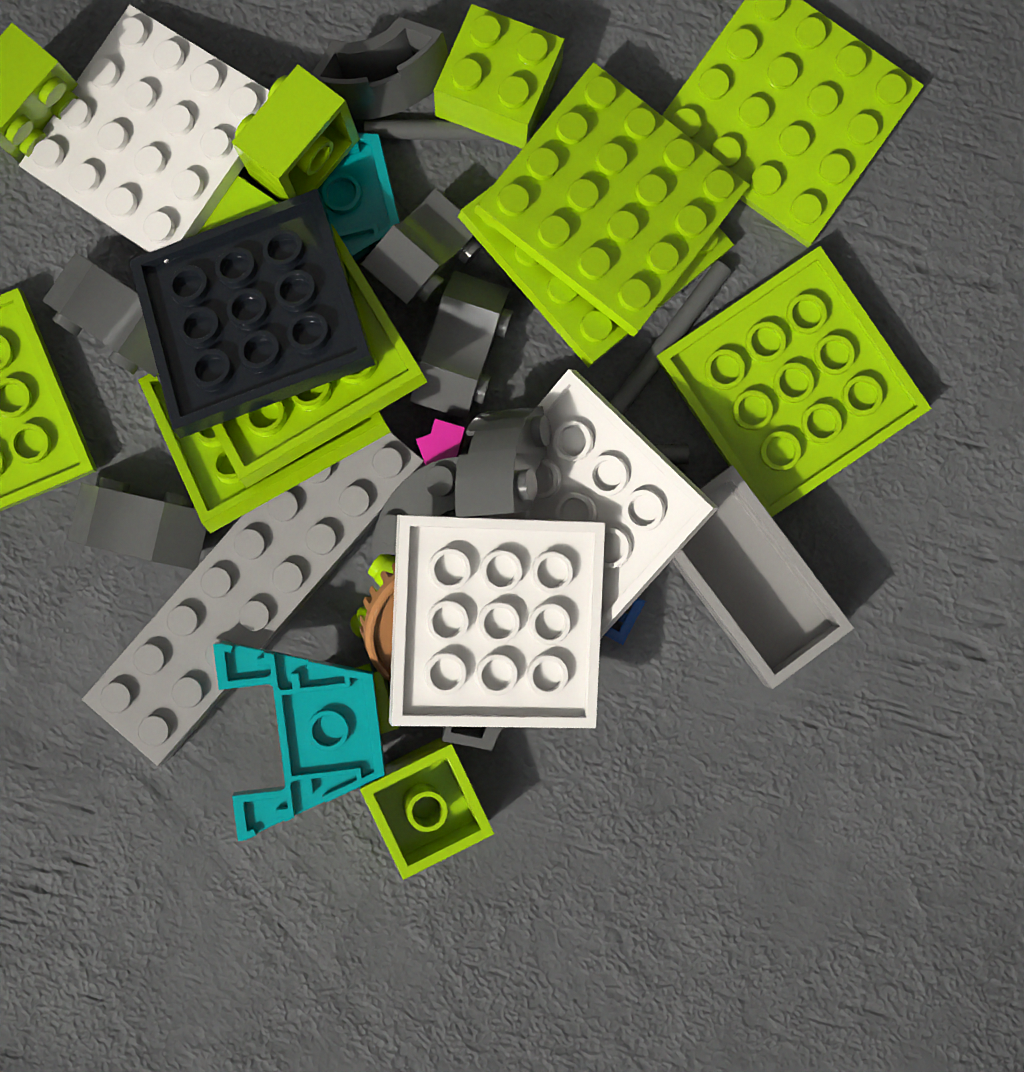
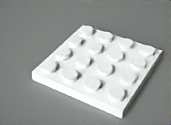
M129 5L76 81L78 85L72 92L79 98L72 99L61 112V119H58L55 115L52 116L43 129L47 136L36 144L29 157L25 155L19 166L150 253L198 234L244 167L243 162L231 143L235 138L236 129L246 116L252 113L256 114L268 100L270 90Z
M568 369L538 405L543 406L544 415L549 419L551 441L547 446V457L541 460L536 471L537 495L533 500L534 510L468 517L605 522L601 639L719 507L576 370Z
M397 515L389 723L391 726L596 728L605 522Z

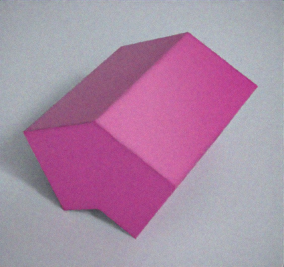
M435 419L431 434L416 439L425 465L461 455L467 434L465 427Z

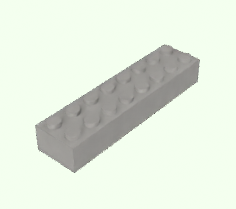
M390 432L241 516L82 698V701L154 764L159 766L170 760L231 690H219L213 644L219 641H226L266 650L374 526L385 503L395 489L412 473L426 466L424 461Z

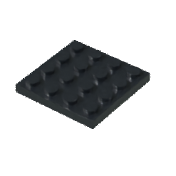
M318 189L311 190L129 261L172 429L180 439L376 365L328 213Z

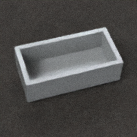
M732 465L699 488L719 508L671 561L763 685L774 689L852 631L854 627Z

